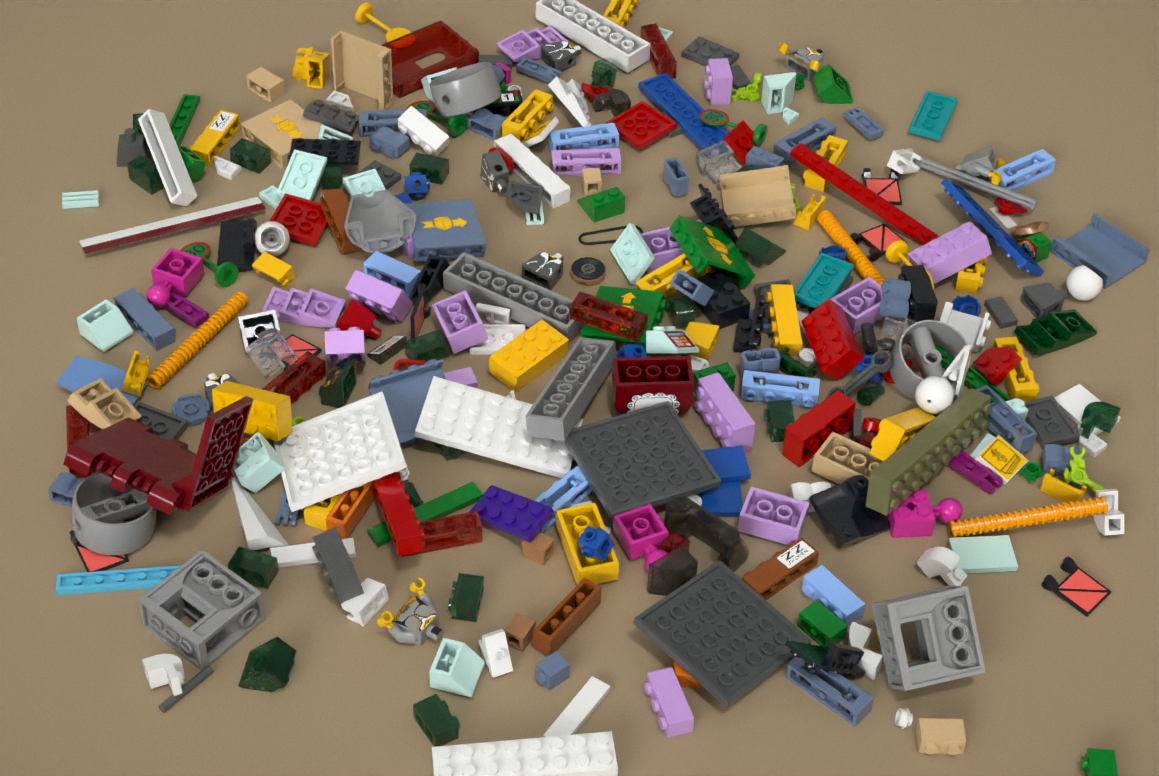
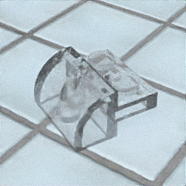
M725 140L704 148L696 154V164L702 176L707 175L713 184L720 182L719 175L741 172L742 167L734 159V151Z
M885 316L877 346L892 351L900 335L917 321L905 317L904 321L900 322ZM910 342L901 346L903 357L907 358L914 354Z
M276 328L262 331L258 334L259 338L245 348V351L266 379L281 368L284 369L285 366L292 365L299 360V357L284 336Z

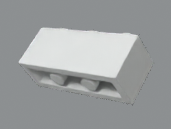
M410 106L398 118V129L400 132L410 136L411 140L415 144L421 145L427 154H432L436 158L449 145V136L414 107Z

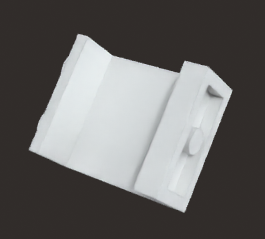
M946 302L940 321L958 330L966 339L968 345L972 346L971 351L978 353L980 347L985 345L986 337L984 333L990 329L989 313L986 312L984 318L952 310L953 303Z

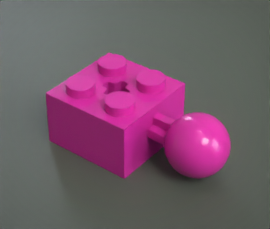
M170 248L151 269L153 285L147 291L148 302L154 307L160 308L170 301V292L186 296L204 276L203 259Z
M918 490L913 492L906 501H903L896 510H893L886 517L892 538L932 536L935 517H939L945 523H950V521L956 522V520L961 518L963 509L960 502L954 498H945L937 506H931L928 491Z
M648 504L614 516L613 533L630 561L647 555L645 564L651 574L662 576L668 573L672 566V559L664 549L668 547L669 532L652 505Z

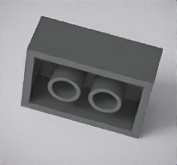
M336 527L312 537L315 543L312 546L313 552L332 596H337L340 603L364 594L353 562Z

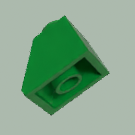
M827 64L813 75L814 85L817 89L816 94L820 100H824L827 104L853 103L849 82L831 65Z
M618 187L583 197L577 201L594 223L625 213V195Z

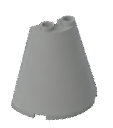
M388 190L375 191L372 197H366L364 193L352 195L344 228L350 241L363 251L385 253L397 249L405 243L409 235H412L416 225V213Z

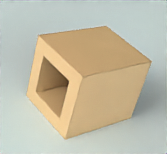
M582 168L584 195L601 192L602 179L600 168Z

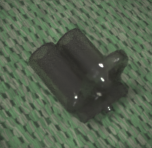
M867 322L861 325L860 329L865 355H874L876 352L881 351L878 350L877 345L883 343H891L892 346L890 348L882 350L888 353L892 352L896 344L893 339L884 338L876 340L873 324Z

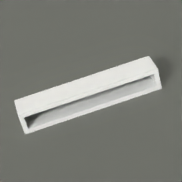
M148 109L138 121L169 200L173 204L188 206L197 197V194L166 116L162 112Z
M509 134L494 141V147H500L513 159V172L527 184L543 186L542 199L554 209L570 201V186L551 171L529 148H526L519 139Z

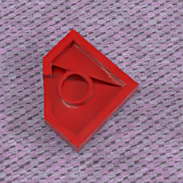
M744 120L739 122L722 139L743 166L746 162V155L753 148L752 140L754 134Z
M1010 346L986 349L973 364L996 386L1023 359Z

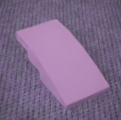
M550 25L541 31L538 28L527 33L521 30L496 43V45L513 62H520L524 57L531 60L541 58V45L567 40Z
M273 287L262 312L276 310L277 319L280 322L312 327H335L346 300L311 288L309 293L295 288H291L290 292Z

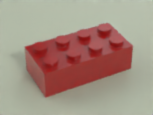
M829 298L801 321L822 373L834 381L839 380L864 360L843 308Z
M839 390L827 396L823 402L816 404L812 410L802 414L794 423L787 425L782 455L799 468L814 457L832 432L843 436L851 430L856 402Z

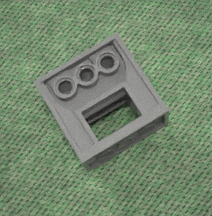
M203 550L138 599L143 627L200 670H203L208 665H212L265 620L262 592ZM187 615L197 623L189 628L180 620Z
M951 585L872 603L890 689L908 691L986 672L968 586ZM913 621L921 659L907 662L900 624Z

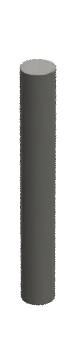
M206 666L181 687L182 694L176 696L172 694L158 706L160 711L163 713L212 674L214 672L212 667Z

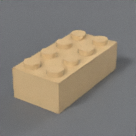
M832 432L814 455L812 472L837 484H841L856 475H863L869 480L870 472L883 461L870 454V448Z

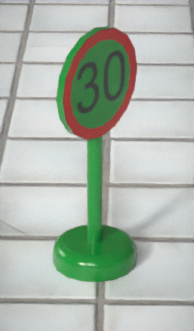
M417 101L407 107V109L410 106L415 109H426L427 117L431 116L448 123L447 129L452 136H461L466 129L467 119L465 115L460 114L447 119L434 114L436 107L430 101Z
M708 109L700 113V119L708 125H727L733 128L737 125L729 122V116L720 110ZM759 124L755 131H753V145L760 147L763 144L767 134V125Z
M191 243L180 250L201 257L203 262L216 270L215 280L222 287L231 286L238 278L239 271L235 264L225 262L217 266L207 259L211 253V247L207 243Z

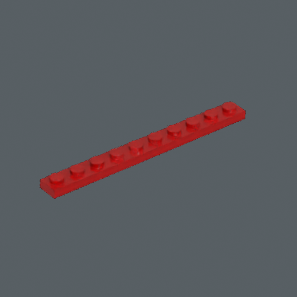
M800 143L791 150V157L922 246L938 238V235L804 144Z

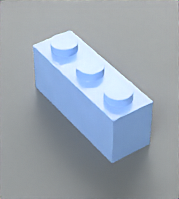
M375 251L363 263L365 274L402 289L408 297L421 273L420 270L378 251Z
M823 565L803 577L801 590L814 602L817 600L822 605L828 607L848 627L852 622H856L863 617L865 603Z

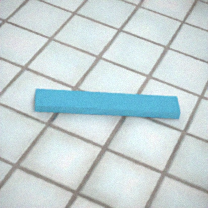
M182 565L57 574L56 594L69 595L154 588Z

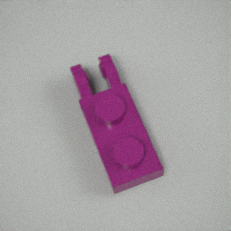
M174 292L171 293L170 301L163 307L166 311H170L195 328L209 319L207 311Z
M962 450L958 456L953 457L948 463L951 468L980 486L988 494H993L996 488H1000L1003 485V480L994 474L992 470Z

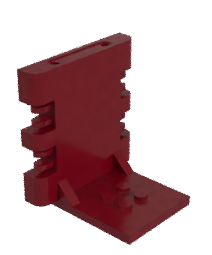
M245 396L207 416L197 454L188 450V444L175 438L170 440L162 439L153 434V428L128 417L72 444L66 453L63 465L86 476L96 471L112 478L111 488L122 493L132 488L149 495L146 504L169 515L181 509L190 512L228 489L254 399Z

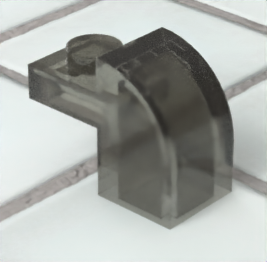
M609 88L607 93L593 95L594 112L611 110L613 116L616 117L631 108V101L622 90Z

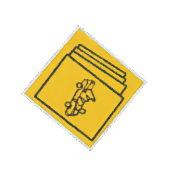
M554 117L534 127L521 143L526 148H529L543 141L559 123V120Z
M1000 435L993 439L975 458V460L1000 477L1004 485L1029 461Z

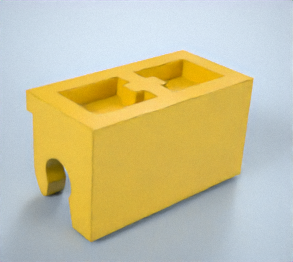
M313 47L297 49L298 53L302 52L305 55L296 56L292 79L307 80L306 58L313 53Z
M813 194L804 210L796 214L793 225L809 231L817 221L818 215L825 210L826 197L822 195L819 202L815 200L816 196Z
M265 251L252 264V267L257 269L256 272L258 274L263 272L281 283L282 287H285L292 279L296 278L291 265Z
M135 350L121 391L140 397L150 369L148 367L150 357L147 356L145 361L139 359L140 352Z
M1050 469L1049 474H1045L1040 491L1067 504L1070 501L1075 503L1076 500L1081 502L1085 498L1087 486L1083 485L1081 490L1055 478V470Z

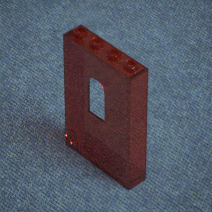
M441 20L381 45L391 49L393 94L398 98L422 89L421 79L428 75L455 67L459 69L479 63V51ZM435 53L445 56L444 60L424 69L415 63Z

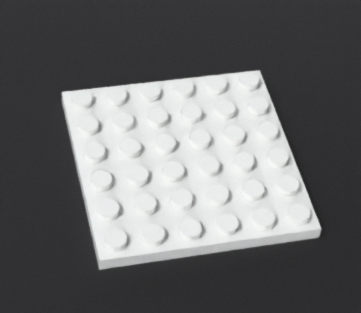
M383 392L292 426L293 432L280 441L273 440L275 450L280 455L285 466L281 474L292 512L407 467Z

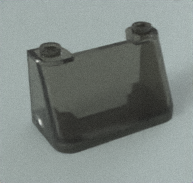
M675 496L666 503L664 525L669 532L668 539L670 541L676 536H682V539L686 541L693 535L720 553L718 561H722L733 572L747 561L749 549L737 529L686 496Z

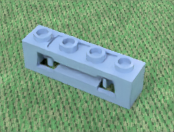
M614 123L592 125L586 128L577 127L554 130L549 133L548 145L550 150H560L561 146L569 149L568 145L571 146V150L619 148V133ZM603 140H605V141L607 142L606 145H600V146H598V141H599V144H602V143H603Z
M1041 149L997 168L993 172H999L1002 175L998 186L1013 191L1052 174L1056 159L1044 149ZM1014 181L1013 185L1007 187V183L1010 185Z
M744 370L740 399L813 408L818 403L820 379ZM753 377L766 378V384H763L762 379H760L759 383L754 382ZM797 382L807 383L809 387L802 388V384H799V388H797L796 384Z
M578 465L574 469L569 470L559 481H555L547 491L542 492L534 500L550 506L554 510L553 518L539 532H546L556 523V510L570 508L573 504L581 503L594 492Z

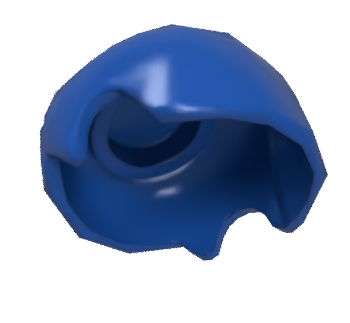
M839 246L822 247L821 251H819V255L824 253L845 261L847 256L846 249Z
M969 294L964 297L957 296L951 302L953 303L952 310L977 317L981 312V305L978 299Z

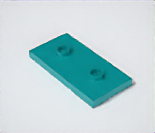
M926 91L908 132L941 141L958 99Z
M820 253L795 289V301L816 309L828 298L831 299L837 295L853 271L854 264Z

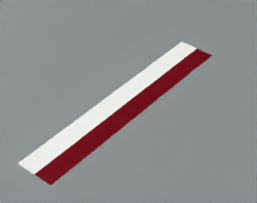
M258 197L80 240L79 242L85 254L266 210Z

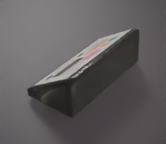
M393 335L369 352L367 356L381 365L407 347V337Z

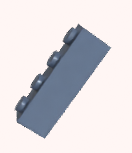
M132 288L114 297L115 306L119 308L127 322L156 351L176 342V329L173 324L168 323L164 316L158 313L141 293Z

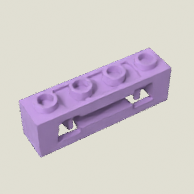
M619 148L551 150V168L559 177L582 176V168H600V165H602V169H605L606 165L610 166V169L600 170L601 175L621 174ZM567 166V170H570V166H572L573 169L572 171H561V167Z

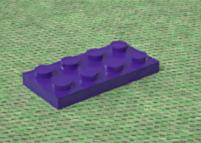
M491 485L469 511L468 516L471 520L531 542L554 514V510L545 504Z

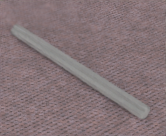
M921 157L922 160H917L916 158L913 160L914 164L921 168L1027 208L1035 209L1038 201L926 158Z

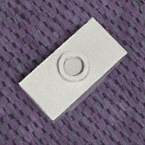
M499 629L482 635V639L478 640L482 659L487 664L490 675L494 678L512 672L513 667L505 631Z

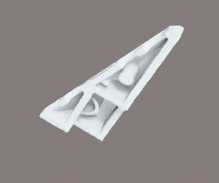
M556 76L548 86L584 128L590 127L592 124L588 121L590 116L586 115L588 107L586 100L583 98L584 92L581 91V85L573 79L566 83Z
M971 345L963 347L941 376L950 382L953 387L954 398L952 404L962 395L972 349Z
M231 477V484L248 552L269 548L271 553L270 548L289 546L244 486L240 484L239 480Z

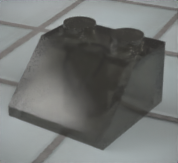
M681 546L649 564L647 592L654 595H669L697 575L698 561Z

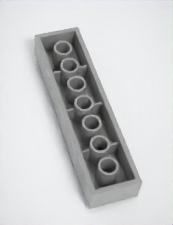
M465 252L443 272V289L455 294L466 290L471 301L474 303L511 309L510 319L525 324L527 327H531L543 319L567 337L569 342L583 328L587 319V306Z
M579 337L525 415L527 436L554 439L556 441L566 440L613 367V358H616L615 341Z

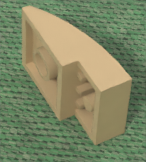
M101 378L74 391L67 400L83 417L102 429L128 417L136 421L142 417L118 388L111 390Z

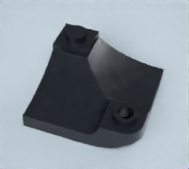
M863 475L851 477L841 484L813 494L808 498L826 533L832 534L839 549L852 543L853 545L890 529L883 514L866 507L869 480Z

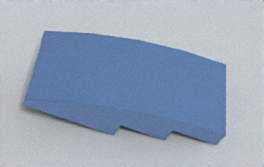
M75 356L57 381V384L74 392L101 378L111 390L118 388L133 406L139 398L138 396L121 391L127 371L84 357ZM145 381L142 392L146 388L148 381Z

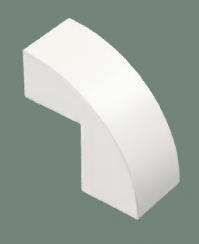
M852 622L847 646L858 647L865 652L858 666L866 672L864 676L875 681L881 669L883 655L867 649L871 641L872 629Z

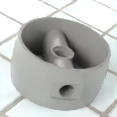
M490 62L468 65L441 75L430 82L431 94L436 108L442 117L456 116L476 110L501 97L500 85Z
M936 320L919 321L909 326L898 338L891 352L893 366L890 369V374L896 386L907 396L915 399L916 388L921 380L930 376L941 377L944 374L940 363L942 357L940 352L936 350L934 343L945 349L953 360L963 347L968 345L963 335L949 324ZM905 343H911L921 377L916 375L904 361L901 346ZM970 354V358H969V363H968L966 375H967V373H968L969 366H970V362H971V354Z
M97 472L83 479L75 489L72 500V526L75 537L87 549L105 555H123L142 548L151 539L156 526L157 509L146 504L149 495L134 488L122 493L110 487L112 478ZM145 513L136 520L124 523L125 519Z

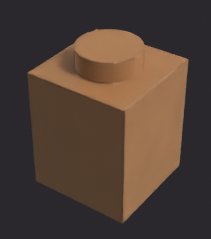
M538 532L531 542L522 540V556L544 566L554 553L555 539Z
M516 613L504 630L508 646L523 652L533 639L536 621Z

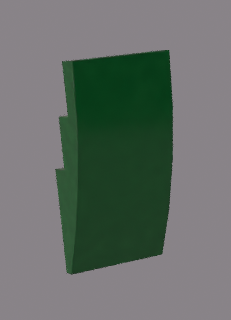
M1073 309L1049 312L1046 318L1033 319L1030 325L1016 326L1014 333L1038 355L1080 343L1096 335L1097 331Z

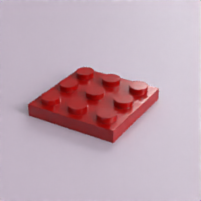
M644 101L639 102L606 122V124L614 123L619 137L639 150H642L677 128V122Z
M286 193L269 220L282 224L288 230L290 239L313 246L318 245L328 226L320 203Z

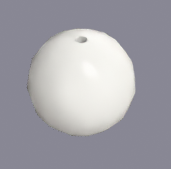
M268 221L257 228L254 234V243L261 254L265 251L276 257L287 250L290 244V235L282 224L276 221Z
M1081 265L1075 267L1069 273L1066 286L1068 292L1074 298L1090 300L1100 293L1103 287V279L1088 267Z
M930 376L921 380L915 392L917 405L929 414L942 413L952 404L954 398V391L950 382L939 376Z

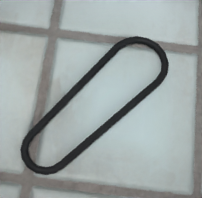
M627 226L582 233L579 236V242L584 245L615 243L617 240L583 242L581 237L625 229ZM635 226L638 230H640L641 233H643V230L640 227Z

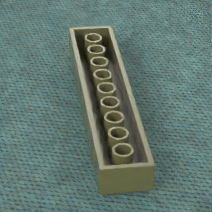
M972 388L969 389L870 472L866 507L887 516L893 510H896L903 501H906L913 492H917L921 485L927 483L953 457L958 456L961 450L967 448L969 443L976 440L983 431L985 432L988 429V416L992 409L990 404L992 396Z

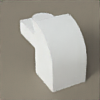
M1096 490V497L1099 499L1101 496H1104L1108 504L1107 514L1101 513V515L1095 514L1093 516L1098 531L1103 535L1124 534V514L1118 510V490Z
M945 547L927 549L917 561L918 566L928 578L940 575L948 586H960L967 577V574L958 564L961 558L955 552Z
M158 654L142 659L145 675L151 689L169 684L174 696L182 694L181 684H184L185 674L179 657L172 654Z

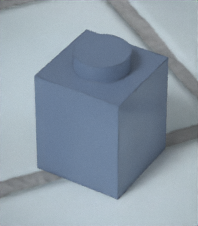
M555 651L536 663L535 677L539 684L544 685L550 691L570 678V664Z

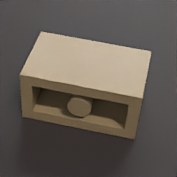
M262 67L246 75L247 88L269 102L285 94L284 80Z
M919 718L916 728L918 753L930 755L963 754L966 745L963 719Z

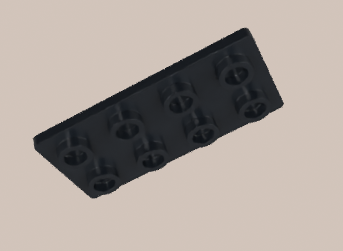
M292 139L289 161L295 149L327 157V164L358 165L361 141Z
M701 183L698 184L701 197L690 202L691 208L704 224L710 226L717 224L720 229L725 230L738 248L736 241L739 239L733 231L735 226L732 220L727 219L724 209L720 210L719 203L716 198L712 199L710 190L704 188Z
M255 218L221 221L217 266L225 262H231L237 266L238 270L254 269L252 267L255 258L254 234L257 230Z
M762 288L757 289L753 320L738 319L733 347L734 352L759 351L757 349L758 346H761V335L759 334L763 332L764 322L761 320L766 315V307H763L765 305V295H762Z
M787 640L785 643L791 649L790 652L794 656L802 658L805 661L804 664L812 670L821 669L828 673L829 671H834L840 675L846 673L852 677H855V675L864 676L866 673L858 666L865 653L858 647L833 643L828 648Z

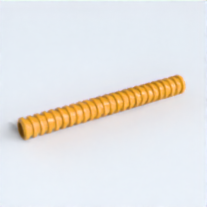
M829 210L822 211L817 217L818 222L837 246L846 249L847 259L850 263L854 264L863 279L870 277L882 286L884 279L874 265H872Z
M237 291L203 325L192 333L181 346L174 350L166 360L147 376L148 384L155 389H160L169 378L180 370L191 357L227 325L238 312L248 305V297L243 292Z
M1101 496L1099 499L1095 497L1093 500L1088 498L1087 501L1082 499L1081 502L1076 500L1075 503L1070 501L1068 504L1064 502L1062 505L1058 503L1056 506L1051 504L1050 507L1045 505L1043 508L1039 506L1037 509L1033 507L1031 510L1027 508L1025 511L1021 509L1019 512L1015 510L1012 513L1008 511L1006 514L1002 512L1000 515L996 513L994 516L990 514L987 517L984 515L981 518L975 517V519L969 518V520L965 518L962 521H950L949 529L953 538H957V536L963 537V535L968 537L969 534L974 536L976 533L980 535L982 532L987 534L988 531L993 533L995 530L999 532L1001 529L1005 531L1007 528L1011 530L1013 527L1017 529L1020 526L1023 528L1026 525L1030 527L1032 524L1036 526L1038 523L1042 525L1045 522L1048 524L1051 521L1057 522V520L1063 521V519L1069 520L1070 518L1076 519V517L1082 518V516L1088 517V515L1107 514L1108 504L1104 496Z

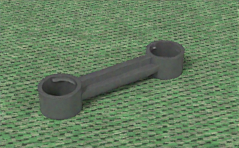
M884 350L876 352L872 356V363L845 386L832 388L828 392V396L839 390L849 397L876 373L889 371L893 366L890 354ZM881 359H888L884 364H877V362Z

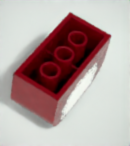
M690 356L613 358L612 384L616 411L622 415L669 401L678 416L686 413L692 406L694 391Z

